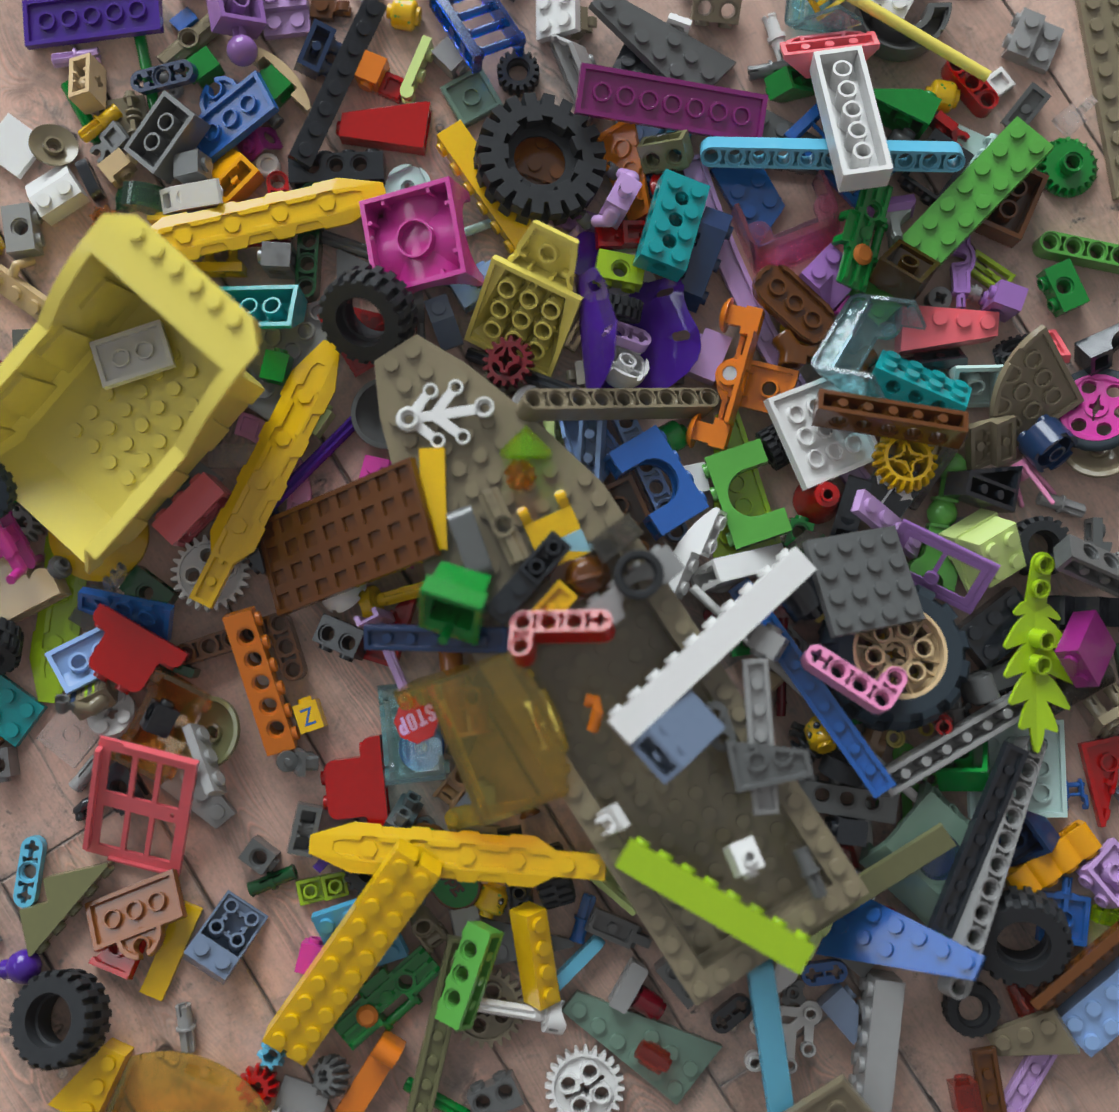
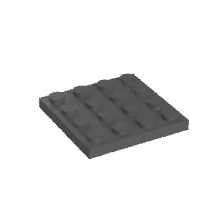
M895 525L806 540L802 544L806 558L817 569L812 573V578L831 639L920 622L926 619Z

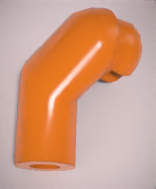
M588 693L583 704L585 707L591 708L587 730L592 733H599L604 716L601 698L597 694L592 695Z

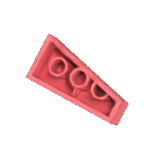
M904 304L896 313L894 352L903 356L990 342L998 336L1000 312L920 305L909 306Z

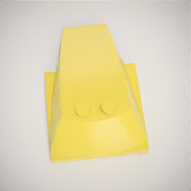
M538 220L533 221L520 239L512 255L508 256L507 259L497 255L492 257L464 340L484 350H492L494 348L492 342L494 341L499 344L500 337H503L506 341H508L510 336H513L516 341L518 338H521L524 344L527 343L530 346V352L535 355V358L531 361L536 366L529 369L552 377L583 299L581 295L573 292L579 240ZM517 350L518 356L523 358L522 352Z

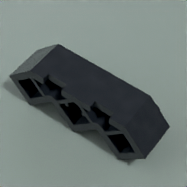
M1049 595L1047 598V604L1061 617L1060 620L1049 618L1059 630H1065L1073 612L1097 610L1105 626L1118 627L1119 632V598Z

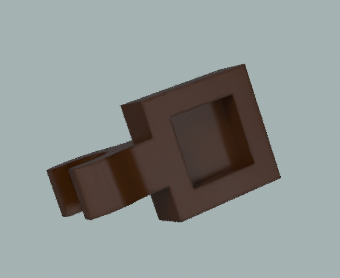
M311 0L309 17L312 21L315 18L319 21L334 23L335 16L351 18L352 7H349L350 2L345 0L338 2L337 0Z

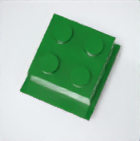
M441 561L433 576L427 575L420 588L418 627L439 633L438 642L442 645H446L450 637L478 645L491 576Z

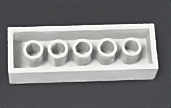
M862 45L813 52L809 72L838 192L887 186L893 171V165Z

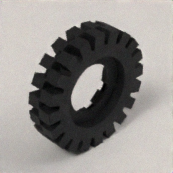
M533 92L524 93L521 101L515 95L506 99L503 107L500 104L491 111L489 118H486L474 150L476 151L473 158L474 169H478L476 175L477 182L480 188L485 186L487 188L484 196L491 204L496 201L501 203L498 211L506 217L511 212L516 213L515 221L527 225L529 219L538 220L548 225L549 221H553L554 226L565 224L568 217L572 220L575 219L592 202L604 179L602 177L606 172L607 160L603 159L606 149L604 141L597 142L600 132L596 125L593 124L587 127L588 116L574 115L570 112L574 105L573 103L563 98L560 106L554 104L555 95L543 93L540 101H537L536 93ZM531 137H541L552 141L559 147L565 159V169L562 176L557 181L547 185L534 184L526 180L515 166L514 153L517 146L525 139Z

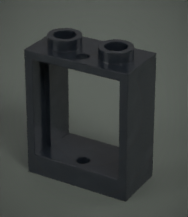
M936 128L926 140L955 142ZM961 146L966 163L960 171L952 174L938 195H935L908 176L911 172H903L897 181L903 190L908 193H915L920 197L919 199L923 204L930 207L961 175L974 157V154ZM952 155L948 159H954L957 155Z

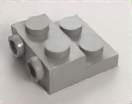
M1024 7L1021 13L1016 12L1010 26L1013 29L1011 34L1008 33L1002 43L1001 47L1005 49L1001 58L1044 75L1048 71L1064 29L1044 21L1045 15Z

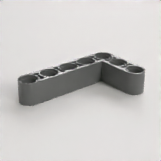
M1012 657L997 662L989 669H978L970 672L968 682L963 683L960 688L963 701L974 704L988 703L1001 697L999 694L1000 690L1015 685L1022 673L1010 678L1003 677L1007 664Z

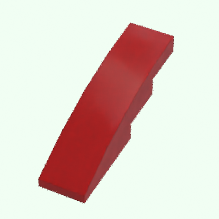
M622 220L617 230L613 227H594L596 249H637L645 221Z

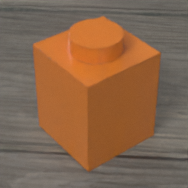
M365 49L354 74L357 84L362 90L378 92L386 71L389 72L390 70L388 59Z

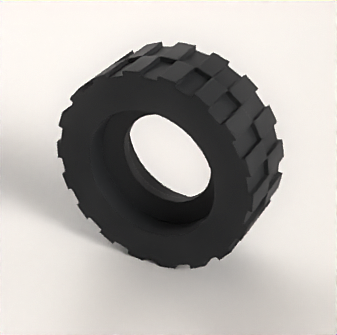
M977 980L973 981L968 995L977 997L983 1006L981 1015L975 1020H967L961 1016L959 1005L962 1000L943 994V1002H941L943 1016L946 1018L947 1023L962 1036L981 1038L987 1033L990 1034L992 1029L998 1025L997 1022L1001 1016L999 1000L993 994V991ZM953 982L952 991L956 986V982Z

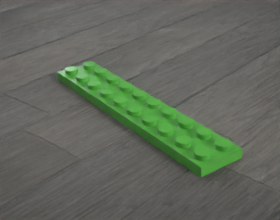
M1017 116L903 234V239L901 240L941 263V266L1052 152L1054 146ZM870 282L865 294L853 289L848 294L851 296L849 302L879 329L904 304L889 293L879 290Z

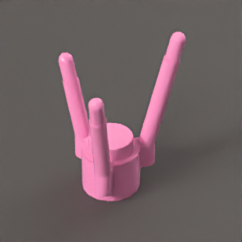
M1026 458L1011 465L1023 466L1021 482L1030 477L1051 505L1055 504L1049 492L1057 495L1056 491ZM1019 487L1017 499L1019 506L1023 508L1024 502Z

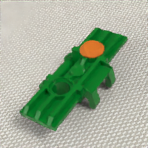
M890 185L861 189L855 210L848 209L840 212L838 220L841 222L846 220L843 233L834 236L832 240V245L834 246L838 244L844 245L836 282L862 294H865L867 291L872 268L878 262L877 258L884 232L888 229L886 214L893 187ZM868 206H871L875 211L873 217L867 214ZM872 235H873L871 247H869L870 241H871V238H872Z
M419 945L391 971L388 970L387 964L381 965L378 968V973L368 982L365 981L358 992L361 997L342 1013L333 1028L353 1051L378 1028L383 1026L387 1031H391L394 1028L393 1025L416 1004L420 1005L423 1002L419 992L439 975L440 966L422 945ZM409 975L413 983L404 984L400 976ZM402 994H405L408 999L387 1017L383 1011Z

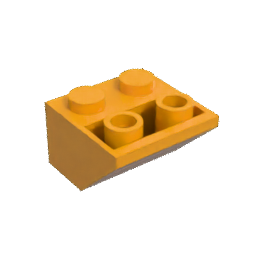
M234 148L213 164L212 179L219 178L223 189V203L245 201L265 181L261 172Z

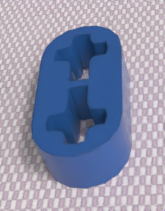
M837 958L815 960L806 963L800 977L809 986L836 984L846 979L848 970L846 965ZM833 965H837L841 969L837 973L838 976H834L831 972L826 973V971L833 970ZM810 968H813L815 972H821V974H815L812 980L805 976L809 973Z

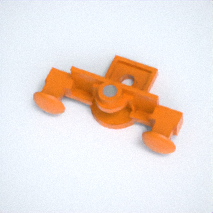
M733 297L727 299L723 304L719 316L720 330L725 333L729 326L740 328V340L735 357L723 361L715 372L716 388L722 400L718 417H715L714 423L710 424L701 421V413L694 415L686 432V441L690 448H693L696 441L708 444L712 449L727 450L739 407L768 414L763 401L796 388L800 374L798 370L752 360L765 317L764 309L749 305L747 307L734 305ZM768 383H773L776 385L775 393L769 396L765 395L763 387Z

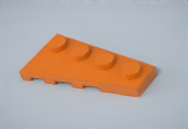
M618 122L600 133L597 142L604 141L606 154L603 157L604 160L613 162L619 168H626L638 173L640 177L639 182L642 183V186L626 216L628 220H641L647 216L651 200L646 174L643 172L637 151L639 144L637 128L635 124ZM606 163L607 171L610 168V166ZM610 179L612 186H614L617 179L615 181Z

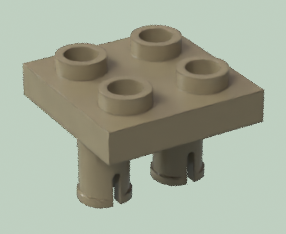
M1117 682L1113 683L1112 687L1108 686L1103 690L1116 708L1107 711L1096 694L1082 702L1095 719L1093 726L1089 730L1094 739L1100 736L1107 738L1117 731L1115 728L1119 727V686Z

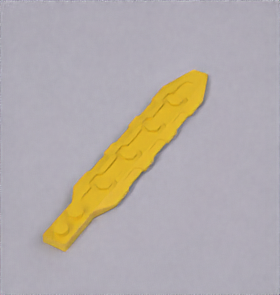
M335 178L287 192L281 190L238 203L232 201L219 204L217 207L189 214L183 212L162 217L151 227L189 261L199 259L200 256L226 250L232 252L248 248V245L274 239L279 241L295 237L296 234L322 228L327 230L352 224L361 218L359 201L386 194L383 182Z
M323 340L291 371L280 392L281 397L269 421L265 422L258 435L259 440L247 464L243 465L236 478L237 483L225 507L221 508L210 529L211 554L188 597L189 599L213 609L234 566L256 550L266 530L265 525L271 513L287 489V482L299 458L303 457L309 445L308 440L336 391L340 353L335 350L336 346Z
M352 822L310 834L309 854L349 873L374 875L401 837L419 848L416 866L419 865L421 854L425 852L443 863L439 878L457 879L458 882L475 883L476 881L506 883L507 886L534 887L553 877L606 880V864L599 853L556 850L539 837L532 835L480 834L479 831L431 830L429 827L412 826V828L382 826V824Z

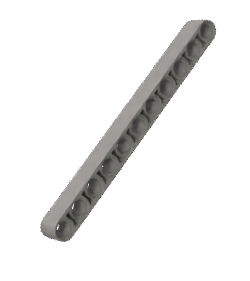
M1019 736L1013 742V745L1030 753L1023 767V774L1021 773L1015 787L1016 796L1015 798L1013 794L1011 796L953 938L951 937V940L981 955L1046 752V744L1043 740L1040 752L1035 753L1030 736ZM1007 812H1008V815H1009L1008 821L1006 820V814H1007ZM1001 836V843L999 845L998 839ZM992 860L994 861V866H993V868H991V861H992ZM984 884H986V891H985V892H983V886H984ZM978 908V909H979V913H978V915H977V917H976L975 912H976V909ZM971 932V938L968 941V934ZM939 975L937 981L938 989L942 994L958 1000L968 997L973 985L972 980ZM955 981V982H956V986H955L954 990L952 991V984H953V982Z

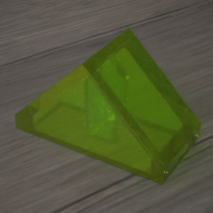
M525 425L500 450L501 459H552V450Z

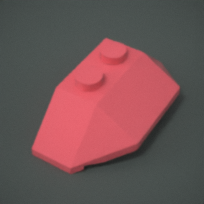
M838 31L798 36L789 39L787 42H780V50L783 59L808 79L811 78L809 70L813 52L862 45L865 60L867 61L880 48V42L875 31H868L866 33L861 31Z

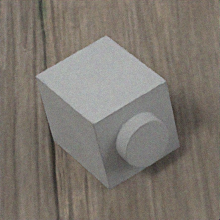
M449 36L431 51L433 62L452 80L467 72L469 68L468 54Z

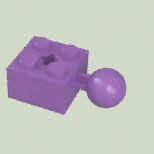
M206 0L211 32L232 36L227 44L229 59L235 65L241 67L253 64L258 55L257 45L254 40L258 39L267 24L263 0Z

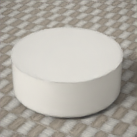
M264 153L258 157L256 168L267 179V176L272 171L281 170V164L275 155Z

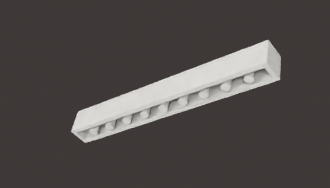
M797 547L790 550L784 548L775 556L777 562L772 567L766 565L756 574L759 577L758 580L753 584L750 582L745 584L738 591L740 596L735 601L730 599L720 608L722 613L716 619L711 616L702 624L701 627L704 630L698 636L693 633L683 642L685 646L683 650L679 653L676 651L671 653L664 660L666 665L660 671L656 668L645 678L648 682L641 689L639 686H636L627 694L626 697L629 700L623 706L618 703L607 713L610 718L605 722L626 745L633 743L817 570Z

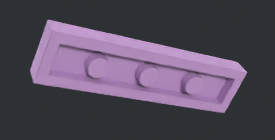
M866 489L857 490L851 509L853 514L872 529L895 525L896 530H898L902 522L900 517ZM909 537L903 548L904 555L908 558H917L921 542Z

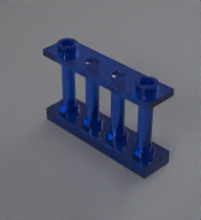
M429 0V7L473 74L482 71L484 56L509 47L514 49L518 57L523 56L526 44L525 34L522 30H519L500 0H481L482 5L462 12L455 11L452 5L465 0ZM490 13L494 19L493 22L473 29L466 28L463 24L464 21ZM501 30L506 37L482 47L477 45L474 40Z

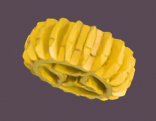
M881 437L880 442L875 444L874 449L876 451L871 455L875 461L871 463V467L878 468L874 472V476L881 475L880 484L889 483L888 490L896 487L897 493H901L904 490L906 494H910L913 490L915 492L921 490L922 486L926 487L930 483L929 479L935 477L934 470L938 468V464L933 461L938 459V455L931 453L935 446L929 447L923 443ZM896 445L895 455L892 458H888L890 447ZM920 464L918 476L913 477L914 467Z

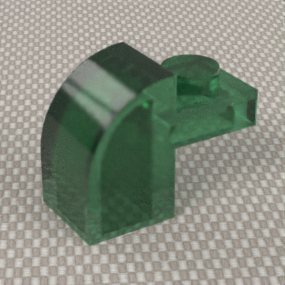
M124 181L123 187L118 188L115 196V211L123 214L139 211L148 215L163 212L159 190L164 188L147 182Z

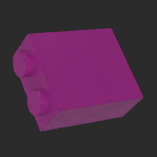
M1097 610L1077 611L1072 613L1057 645L1055 654L1075 688L1099 687L1116 644Z

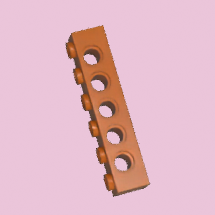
M255 606L226 613L222 620L267 757L282 751L295 749L300 739V732L297 725L293 726L291 717H293L292 707L290 703L285 701V686L282 680H278L276 674L278 664L275 657L271 658L269 652L271 643L268 635H264L261 625H264L261 612H256ZM242 630H251L254 633V639H246L242 634ZM256 652L260 654L262 661H252L250 653ZM261 675L266 676L269 684H260L257 677ZM265 699H273L277 706L274 708L268 707L265 704ZM272 722H281L284 729L276 730L272 726Z

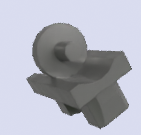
M296 746L291 751L286 750L279 753L276 764L283 772L292 771L298 777H306V771H318L319 756L314 755L313 751H305L301 747Z
M411 790L408 791L407 795L402 793L383 826L411 828L424 805L420 802L422 797Z

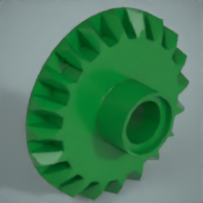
M1070 136L1067 138L1060 137L1051 141L1050 143L1054 146V149L1036 167L1037 171L1049 175L1044 188L1049 193L1062 198H1073L1083 194L1092 186L1097 178L1096 174L1099 168L1097 167L1098 159L1093 155L1094 150H1090L1087 147V143L1083 144L1079 141V138L1071 139ZM1066 162L1071 163L1073 169L1069 168Z

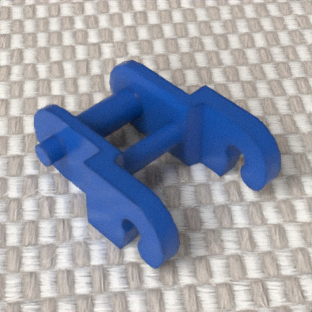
M1078 778L1077 782L1070 783L1066 780L1067 810L1069 808L1068 799L1073 796H1080L1081 801L1084 802L1082 808L1084 810L1088 809V794H1084L1085 783L1082 779ZM1077 787L1078 792L1069 793V788Z

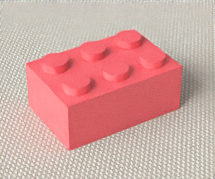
M205 472L196 474L189 481L190 486L184 492H178L172 498L173 503L167 509L163 508L155 515V521L151 525L172 546L186 548L185 544H190L193 538H196L215 519L221 508L225 507L232 492L216 476Z

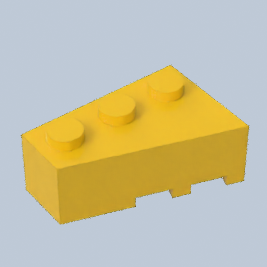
M112 1037L48 1105L62 1112H104L134 1047Z

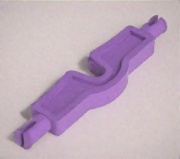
M970 236L952 254V256L964 259L963 262H955L950 266L951 295L956 297L957 309H966V297L971 292V271L976 262V254L973 246L970 244Z

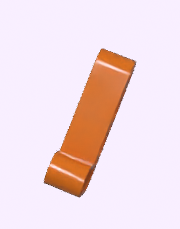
M385 1029L334 1112H364L390 1069L395 1066L407 1041Z

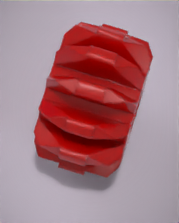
M260 1062L255 1065V1068L249 1065L245 1069L246 1073H241L239 1076L241 1082L237 1085V1090L243 1091L239 1096L240 1099L247 1098V1106L255 1102L256 1108H260L262 1103L269 1105L272 1101L271 1098L277 1096L278 1090L276 1088L280 1085V1081L274 1079L278 1075L277 1071L270 1073L269 1066L262 1069ZM257 1082L262 1084L260 1088L255 1086Z

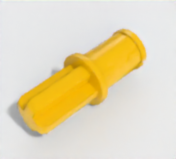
M111 104L110 107L98 116L94 115V119L78 131V135L85 143H88L103 132L113 120L117 121L122 118L123 114L115 104Z

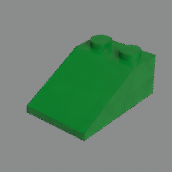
M873 89L882 126L890 130L895 128L903 130L904 127H908L917 134L915 136L917 141L930 125L942 101L935 93L928 90Z

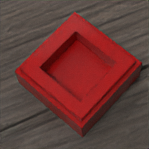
M386 71L378 89V95L400 104L402 100L400 87L404 78Z

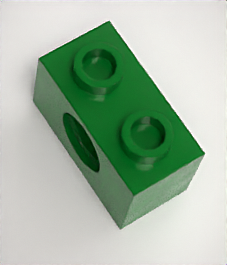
M1070 258L1050 266L1036 275L1037 286L1044 293L1047 299V307L1054 314L1055 318L1080 308L1090 301ZM1057 285L1062 286L1064 294L1058 291Z

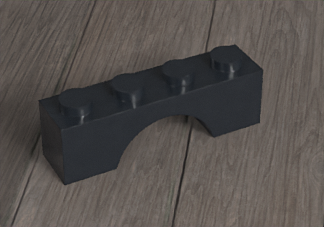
M1119 323L1074 343V361L1090 376L1112 367L1113 354L1119 349Z

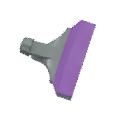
M914 194L894 196L890 199L886 214L888 248H891L899 239H903L901 226L909 218L913 217L916 204ZM868 206L867 214L873 217L875 211L871 206Z

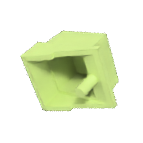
M980 508L938 534L1001 565L988 588L995 586L1026 566L1017 524L1000 518L998 512ZM947 555L949 560H952L968 593L980 570Z

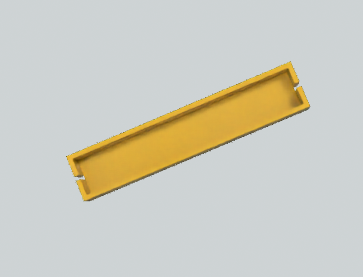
M400 837L268 1024L262 1042L280 1053L284 1049L286 1051L285 1056L305 1066L437 882L443 863L423 852L419 865L416 866L419 848Z

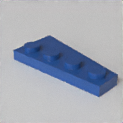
M84 586L79 590L78 610L93 615L98 605L102 603L165 640H171L175 605Z

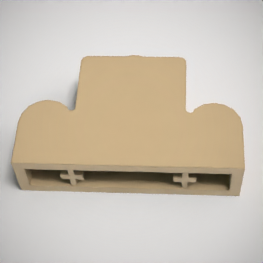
M4 556L0 558V617L7 618L8 621L12 620L17 624L72 595L66 579L52 577L47 568H28L27 573L21 576L13 585L8 584L6 577L13 570Z

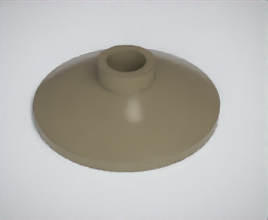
M43 124L34 128L29 135L28 145L31 153L44 164L62 167L71 164L78 155L79 146L76 138L70 131L59 125Z

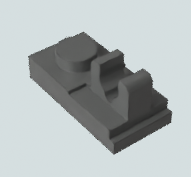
M1032 82L1000 124L1007 127L1018 116L1029 125L1050 99L1051 95Z

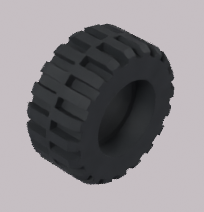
M371 264L353 266L329 284L324 290V295L320 298L319 306L321 308L318 310V316L323 321L320 323L322 331H326L328 335L326 339L330 344L333 343L336 346V351L340 354L342 352L347 355L346 358L352 361L358 359V363L368 364L371 362L374 365L376 359L413 337L414 329L418 323V318L415 316L418 313L417 305L412 302L415 299L412 292L406 290L405 287L407 285L403 280L400 282L396 278L397 275L392 271L387 273L384 271V267L376 265L372 268ZM353 298L365 299L379 310L384 320V331L370 329L357 318L353 309Z
M1009 886V890H1002L982 955L986 957L982 968L985 971H989L990 976L994 979L999 980L1002 978L1003 984L1012 986L1015 983L1018 985V988H1026V985L1033 984V987L1041 986L1040 982L1046 981L1049 983L1055 980L1054 975L1056 973L1061 975L1065 970L1064 964L1070 963L1072 958L1070 952L1073 951L1074 944L1072 933L1062 908H1059L1053 898L1049 897L1047 899L1046 893L1037 890L1036 893L1033 892L1032 887L1023 886V889H1017L1016 886ZM978 908L976 909V912H975L976 917H977V915H978V913H979V909H978ZM1017 922L1033 923L1045 931L1042 940L1036 946L1021 951L1004 947L997 941V938L1004 928Z
M73 968L45 971L40 973L39 976L32 977L27 982L28 985H23L18 992L20 996L15 998L12 1005L14 1010L9 1016V1021H12V1028H9V1033L14 1038L12 1042L14 1049L20 1051L19 1057L23 1061H28L29 1066L40 1068L42 1071L59 1070L81 1065L87 1062L88 1058H92L98 1053V1047L103 1046L106 1041L105 1033L110 1030L111 1023H109V1017H112V1009H109L108 1003L111 1002L109 995L104 993L106 988L102 982H97L98 979L92 973L87 974L86 970ZM60 996L67 1002L71 1013L70 1028L63 1041L58 1039L51 1025L52 1009Z

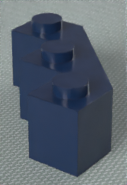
M708 206L705 207L687 270L680 278L684 285V299L687 309L694 313H697L700 304L704 306L709 292L705 290L712 272L717 274L721 263L718 255L724 239L729 241L734 229L733 226H730L733 218L732 215Z

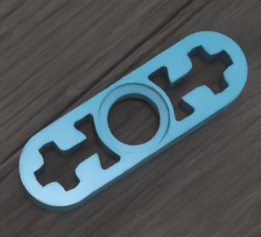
M40 835L30 836L21 844L13 893L15 904L21 908L35 904L40 896L47 852V842ZM35 841V845L39 846V849L33 853V848H30L29 844ZM33 855V858H38V860H36V859L27 860V858H29V857H31V856ZM28 864L33 865L36 869V875L33 878L25 875L24 869ZM23 882H24V883H32V882H34V885L32 884V885L28 886V884H23ZM27 891L28 895H31V898L28 900L22 896V893Z
M593 934L556 971L559 991L601 950L606 942L603 938Z

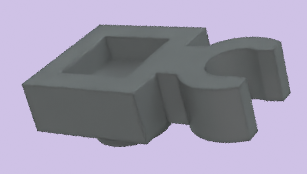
M113 120L98 136L102 142L99 145H94L90 149V153L97 156L101 152V156L97 159V162L100 163L117 148L123 151L131 137L119 122Z

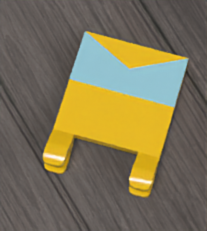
M559 490L554 494L561 510L537 521H532L526 507L517 510L534 550L552 530L572 547L558 565L591 552L564 490Z

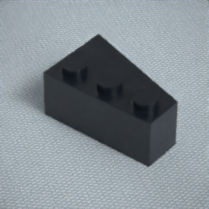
M1023 466L948 471L943 495L977 508L998 513H1015Z

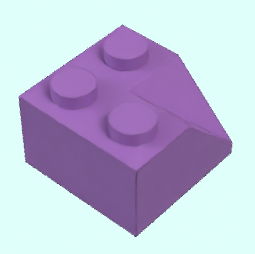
M830 243L800 273L799 277L834 310L852 289L836 282L843 254Z

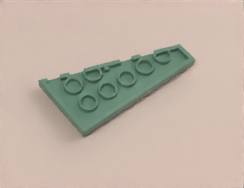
M576 990L562 1008L564 1014L676 1105L722 1048L721 1043L704 1039L700 1035L691 1034L660 1020L649 1019L643 1014L630 1010L623 1014L609 1006V1002H606L604 999L580 990Z

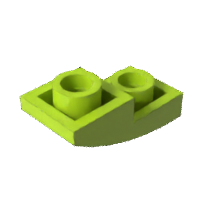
M338 871L295 881L300 906L348 896L349 890L347 882L344 880L345 872Z

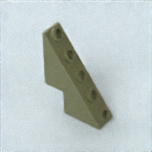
M107 861L52 874L43 878L47 901L19 909L28 956L35 953L41 955L50 946L51 943L48 942L53 935H59L67 926L65 923L69 916L74 917L83 907L81 902L85 897L90 898L99 888L97 883L102 877L106 879L114 871L115 867L113 864L115 862Z

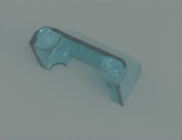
M437 680L408 683L413 696L416 695L434 702L439 712V700H443L442 686H437ZM397 684L378 685L385 785L393 786L446 780L445 775L450 774L449 759L444 760L440 723L435 736L421 744L401 738L394 724L399 705L403 701Z

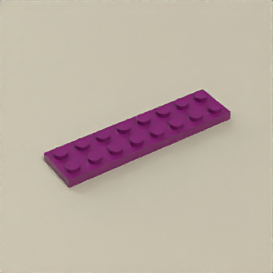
M582 62L580 64L574 114L671 131L688 129L689 134L707 137H763L768 95Z

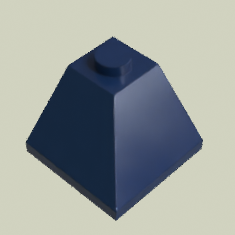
M1030 811L1026 812L1010 863L1011 867L1052 853L1060 836L1046 817ZM1001 836L998 839L999 845L1001 843Z

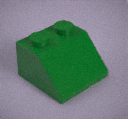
M989 740L936 771L940 791L983 792L990 775Z

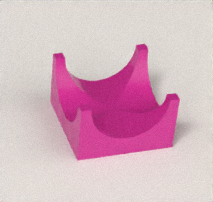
M450 176L359 201L369 264L372 265V268L378 265L384 267V271L387 273L392 271L397 275L396 278L400 282L402 280L407 285L405 287L408 292L411 291L412 294L423 289L441 285L467 284L476 287L482 286L484 275L479 271L472 258L463 224V205L471 201L469 192Z

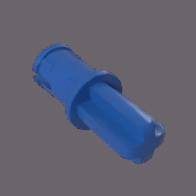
M589 893L582 895L578 913L574 914L575 923L569 940L578 944H584L587 934L584 926L593 906H595L596 896Z

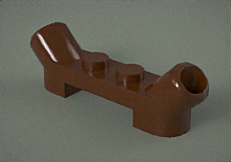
M790 329L782 331L772 339L771 343L779 353L778 366L798 370L809 364L838 371L845 369L851 383L867 382L869 369L878 360L876 351L869 346L862 347L853 355L843 354L841 350L834 349L828 351L821 349V346L801 345Z

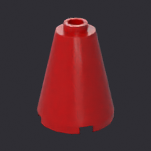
M828 480L804 491L799 484L793 493L792 504L797 514L809 518L810 523L823 524L835 517L841 499L838 488Z

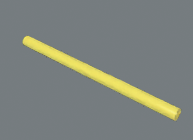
M845 0L983 82H986L992 72L871 0Z

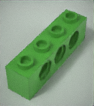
M467 921L462 931L461 942L453 957L454 962L451 971L445 980L442 997L437 1003V1012L434 1018L456 1031L472 1029L504 932L483 921Z

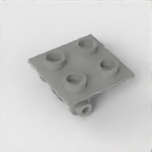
M285 1074L271 1112H324L328 1099L316 1095L317 1088L312 1087V1083Z

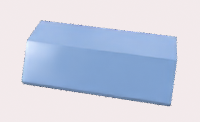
M97 627L44 653L66 695L98 680L93 675L95 671L89 666V658L105 634L104 631Z

